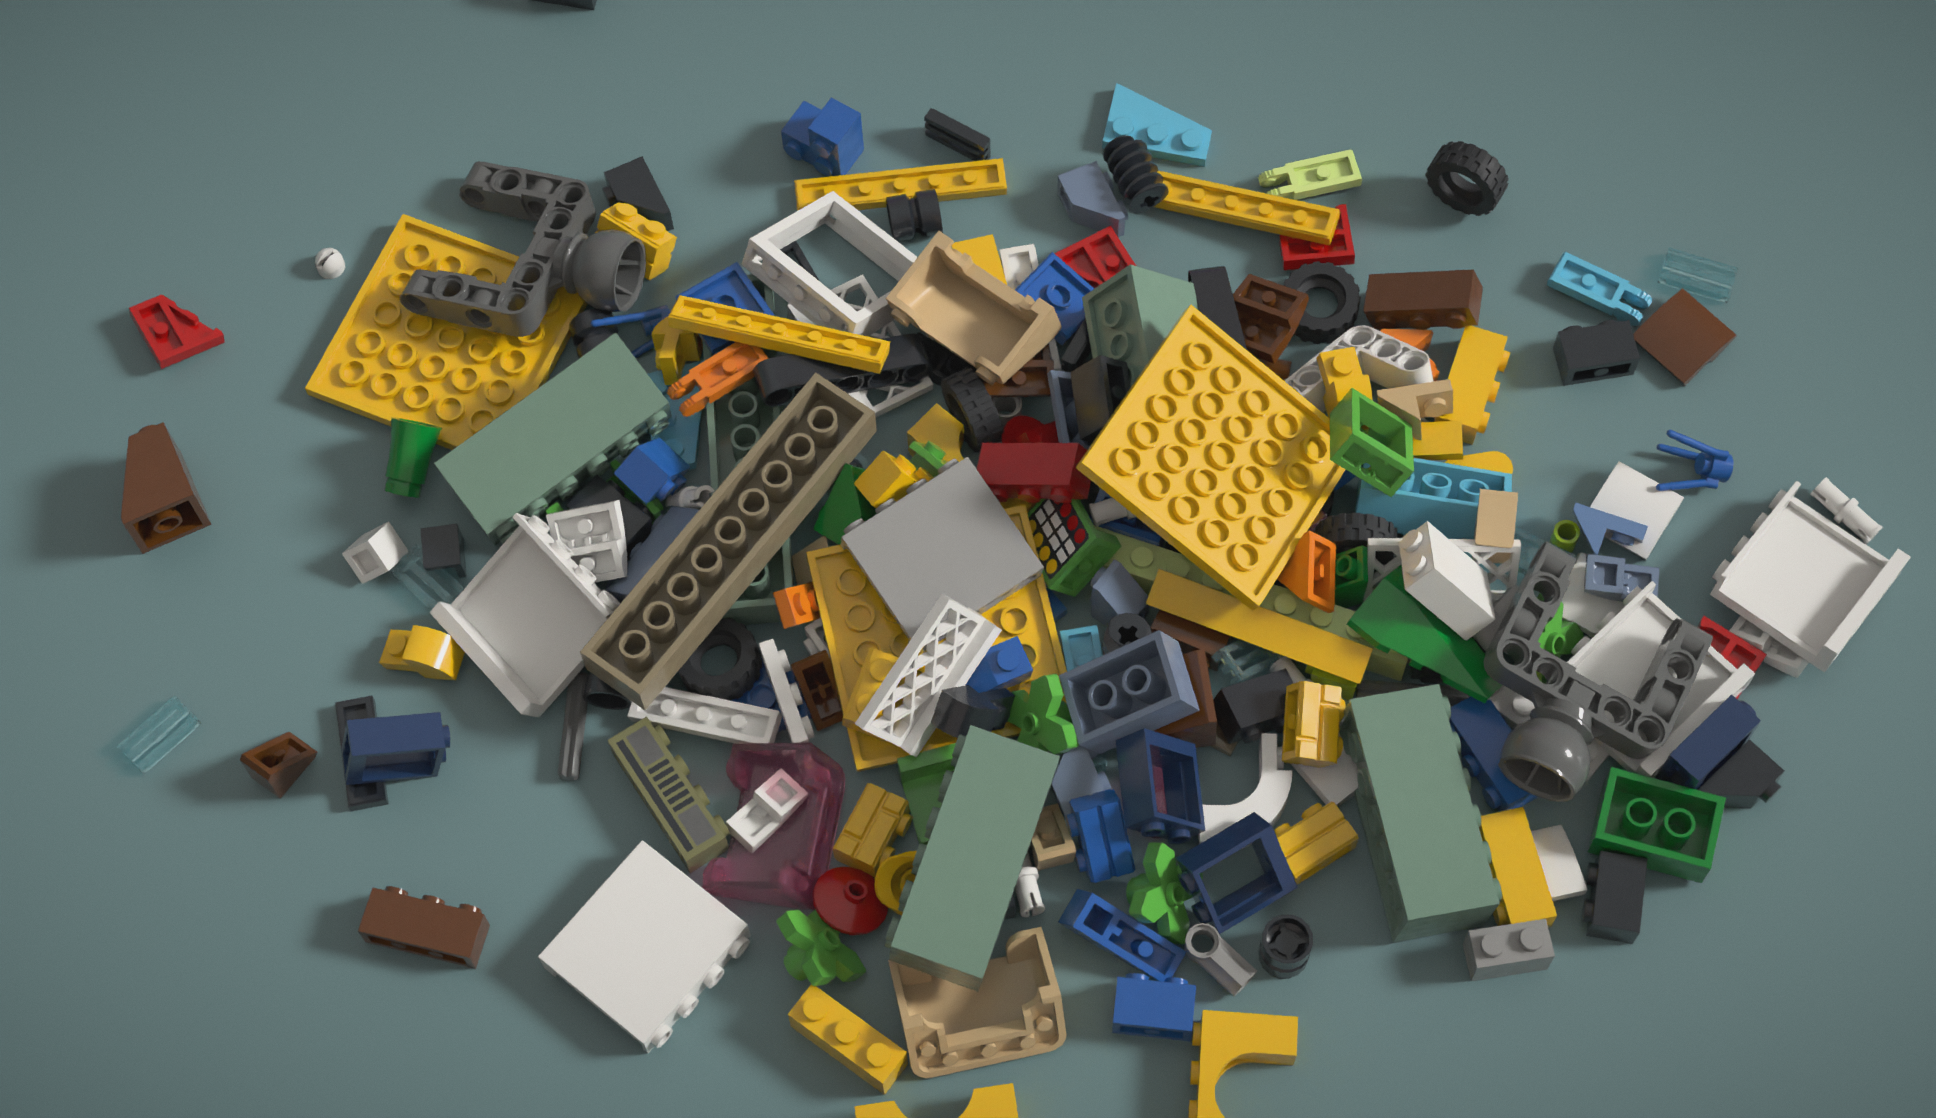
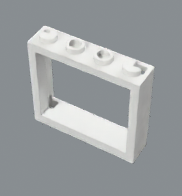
M834 191L749 239L742 266L814 324L863 336H870L895 320L890 315L893 309L885 299L890 292L861 310L856 311L780 249L821 225L827 224L898 282L917 259V256Z

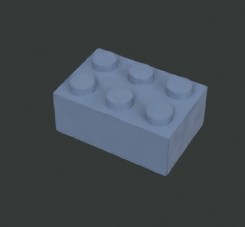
M1160 630L1059 675L1078 743L1097 754H1102L1115 748V740L1143 728L1154 731L1200 711L1179 642Z

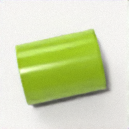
M1571 520L1559 521L1554 527L1549 543L1571 554L1580 536L1578 525Z

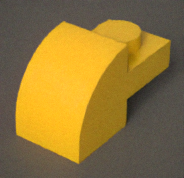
M668 317L661 320L652 331V339L656 351L657 370H662L665 385H671L681 378L686 361H700L703 341L698 333L668 327Z
M1355 347L1319 353L1316 359L1326 390L1323 401L1329 418L1332 410L1351 388L1372 400L1369 375L1362 374Z
M413 625L411 631L390 629L379 663L390 670L418 672L424 678L456 681L465 651L450 635L432 628Z

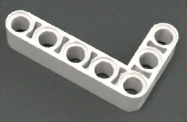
M1369 326L1352 327L1321 351L1326 352L1355 347L1362 374H1368L1371 381L1386 388L1434 381L1427 353ZM1318 353L1288 377L1285 382L1321 412H1324L1326 408L1323 396L1326 390L1316 359L1319 355Z

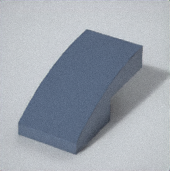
M1587 554L1584 592L1605 599L1623 602L1628 594L1637 586L1643 590L1653 581L1656 586L1652 593L1658 598V567L1625 564V558Z

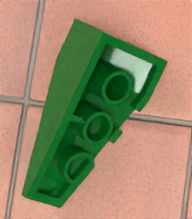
M1402 564L1379 583L1346 624L1375 648L1386 654L1391 649L1410 659V666L1418 670L1425 666L1441 674V679L1445 684L1483 703L1490 700L1504 687L1488 676L1483 663L1485 653L1472 637L1464 640L1405 590Z

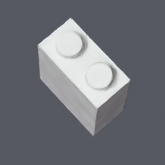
M1428 521L1416 530L1409 531L1398 542L1405 590L1464 640H1468L1495 620L1487 572Z

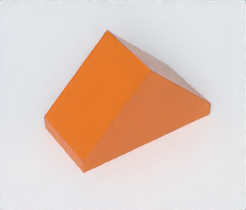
M1312 531L1305 532L1277 578L1301 600L1327 613L1334 612L1336 544Z

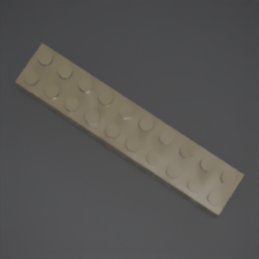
M815 372L583 647L580 654L585 668L640 708L646 710L838 479L845 463L850 464L877 432L875 411Z

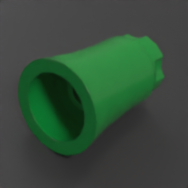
M391 417V441L385 476L388 478L384 491L420 498L422 484L426 482L428 467L442 427Z

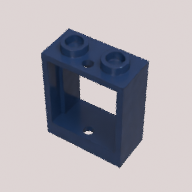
M1731 694L1669 754L1656 779L1698 790L1750 739L1761 720L1756 716V712L1748 703L1742 700L1739 701Z
M434 712L347 720L341 748L345 784L351 785L438 776L441 763L446 762V748H450L449 726L442 725L441 713Z
M1145 728L1115 740L1125 828L1141 832L1144 837L1167 839L1170 844L1187 843L1191 840V836L1206 831L1195 744ZM1152 765L1162 768L1167 814L1157 812Z
M1255 812L1176 858L1181 869L1178 879L1184 890L1189 895L1192 894L1195 904L1191 906L1195 917L1200 923L1210 924L1215 927L1219 935L1298 888L1272 825ZM1252 843L1264 874L1212 904L1200 873Z

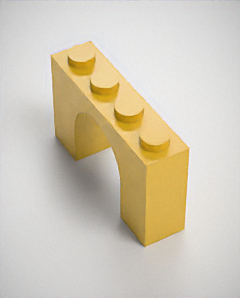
M1202 1010L1201 1021L1193 1022L1192 1046H1199V1060H1191L1190 1085H1197V1099L1189 1100L1188 1118H1225L1219 1110L1215 1099V1086L1220 1077L1236 1065L1243 1063H1265L1293 1066L1297 1056L1298 1017Z

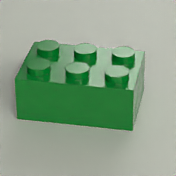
M1611 767L1603 781L1587 852L1599 855L1600 851L1648 858L1647 869L1702 883L1711 870L1726 797Z

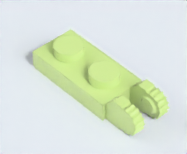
M1351 149L1286 163L1285 166L1265 171L1258 177L1260 186L1265 188L1280 185L1287 180V186L1274 188L1265 194L1293 200L1353 188L1362 184V177Z

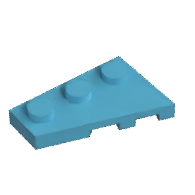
M1116 83L1102 148L1104 149L1116 137L1127 135L1133 137L1134 140L1146 142L1147 151L1151 153L1153 158L1205 167L1212 130Z
M704 360L684 365L681 378L689 374L690 369L704 362ZM662 370L647 373L669 402L672 415L668 419L670 423L668 427L659 434L651 436V439L654 440L660 437L691 466L690 469H695L698 457L702 410L694 413V415L684 417L679 411V407L683 401L689 399L700 390L695 386L689 394L682 396L678 400H672L667 394L668 387L671 385H665Z

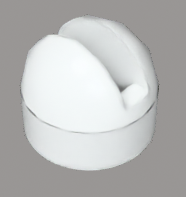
M330 247L323 248L317 253L315 266L323 278L334 279L344 272L345 262L338 250Z

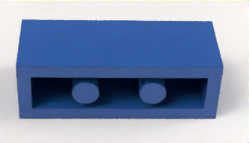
M1470 696L1452 706L1449 722L1452 732H1457L1460 739L1462 765L1464 768H1467L1470 777H1476L1483 787L1482 794L1487 804L1492 809L1497 808L1501 812L1522 807L1537 799V796L1522 790L1510 782L1499 768L1501 749L1512 730L1493 702L1488 700L1486 703H1483Z

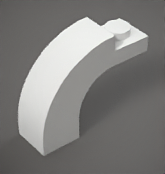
M1261 733L1259 743V784L1248 798L1232 805H1203L1206 831L1198 834V845L1253 812L1270 823L1272 827L1278 822L1287 803L1293 770H1283L1282 747H1277V734Z

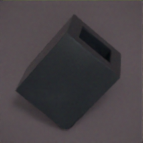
M458 524L420 528L423 566L425 570L433 571L455 568L459 578L467 577L464 538Z

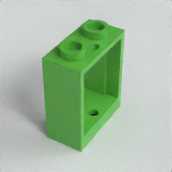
M1351 388L1330 413V460L1392 497L1414 472L1412 425ZM1365 425L1369 427V429L1364 430L1361 428V426ZM1368 463L1370 467L1363 468L1362 465Z

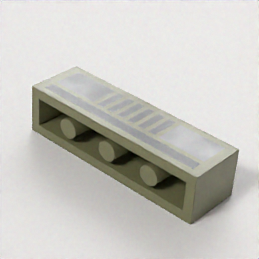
M646 716L607 740L613 756L689 873L729 850L726 836L730 834L729 829L719 814L712 817L706 808L710 804L707 795L699 784L694 787L691 785L686 777L690 774L686 763L679 754L674 757L666 747L671 742L660 725L653 727Z

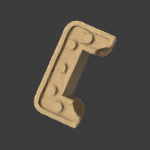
M938 231L885 298L893 309L890 315L905 327L912 324L977 369L975 373L986 383L992 386L995 382L1004 384L1050 343L1061 330L1062 326L1055 309L1041 298H1038L1035 302L1028 294L1024 297L973 263L971 256L964 252L962 254L956 249L952 250L953 239Z
M1042 927L1018 931L1007 940L1005 947L1006 956L989 960L978 992L888 960L911 1069L914 1074L923 1078H933L1050 1052L1063 1045L1067 1034L1062 998Z

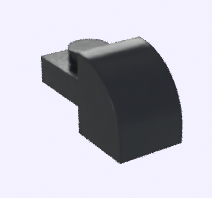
M969 685L944 689L941 691L931 723L941 731L958 738L959 734L967 736L970 725L989 732L1002 729L1010 717V710L1015 695L1006 688L980 693Z

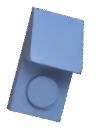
M1576 502L1572 512L1593 555H1598L1606 531L1613 533L1611 540L1633 546L1634 541L1643 542L1648 528L1646 525Z

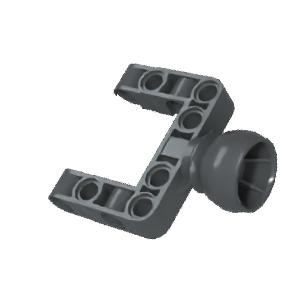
M478 161L473 164L460 188V198L469 206L477 209L538 222L533 231L534 237L525 254L521 253L506 283L502 282L501 285L480 281L475 276L442 270L432 272L418 269L413 272L399 297L401 304L407 310L419 315L510 336L524 337L536 331L558 289L563 286L567 293L576 294L578 292L581 299L596 309L608 312H626L632 308L643 286L646 271L645 246L641 239L614 229L602 230L589 237L587 236L595 220L596 211L589 188L585 182L518 167H507Z
M1545 541L1532 559L1485 654L1483 663L1488 676L1530 700L1535 707L1529 715L1530 720L1517 725L1508 734L1500 753L1498 765L1501 772L1510 782L1532 795L1550 801L1566 802L1572 800L1582 789L1589 775L1591 759L1587 745H1590L1594 738L1633 759H1643L1665 744L1696 679L1713 636L1684 619L1676 618L1666 631L1634 700L1605 684L1598 685L1575 671L1576 667L1540 647L1541 643L1538 642L1546 624L1554 618L1571 582L1567 579L1577 562L1576 558ZM1533 590L1542 594L1544 602L1535 597ZM1502 652L1512 657L1514 665L1505 661ZM1668 667H1671L1676 672L1677 678L1669 673ZM1536 671L1546 677L1547 684L1542 683L1538 679ZM1604 710L1612 714L1614 723L1606 718ZM1638 729L1646 734L1648 742L1640 738Z

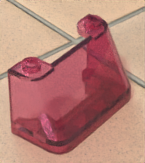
M811 742L733 744L730 759L726 765V773L732 784L741 790L737 812L753 799L754 791L781 768L808 792V797L782 826L752 854L731 835L727 859L715 857L710 860L703 872L702 888L711 895L799 910H815L812 897L813 889L819 877L829 870L845 790L844 771L836 761Z

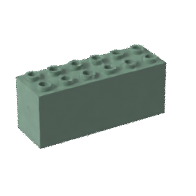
M1131 264L1082 297L1093 359L1102 355L1127 362L1131 387L1184 310L1192 305L1199 311L1193 283Z
M614 333L434 464L495 546L500 541L504 544L519 526L513 518L515 513L530 518L532 515L540 519L545 517V510L559 498L562 501L568 500L581 489L579 486L581 482L588 477L593 478L596 474L600 477L610 468L608 464L619 455L622 458L627 457L640 445L638 441L649 433L653 437L667 428L670 424L668 419L672 417L670 405L617 333Z
M1439 684L1350 699L1344 710V717L1339 722V733L1343 740L1345 753L1351 756L1353 763H1356L1358 769L1357 781L1359 788L1355 790L1354 795L1393 943L1482 927L1502 899L1500 883L1497 878L1492 877L1489 866L1492 860L1489 844L1487 841H1482L1479 830L1481 826L1480 811L1476 804H1472L1470 798V775L1467 768H1462L1460 762V739L1457 732H1452L1450 726V703L1447 696H1442Z
M970 725L967 736L961 734L958 736L951 761V766L955 767L954 772L948 770L945 772L938 801L942 803L941 808L934 806L932 808L924 836L929 839L928 844H919L911 872L916 877L914 882L906 880L898 908L903 913L901 919L893 917L886 935L885 947L890 949V961L978 992L1053 781L1060 756Z

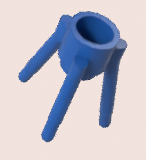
M667 305L646 310L645 312L592 320L591 326L598 327L641 321L645 336L652 335L655 326L669 316L670 311ZM653 339L631 352L633 356L637 358L654 348Z
M1673 430L1667 431L1668 437L1701 451V453L1664 444H1658L1656 447L1659 451L1694 460L1695 472L1703 478L1657 484L1656 490L1658 491L1700 487L1717 489L1718 482H1727L1731 477L1734 463L1733 457L1728 451L1713 448Z

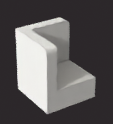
M388 521L360 536L342 555L360 582L364 584L392 569L408 553V549Z

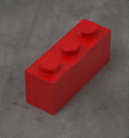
M982 443L977 471L1001 503L1007 502L1008 498H1017L1030 503H1037L1040 499H1052L1060 503H1070L1072 499H1087L1091 480L1076 468L1087 452V449L1079 443Z

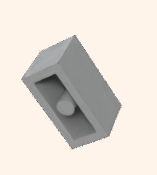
M1546 919L1469 930L1463 942L1471 981L1548 970L1555 957Z

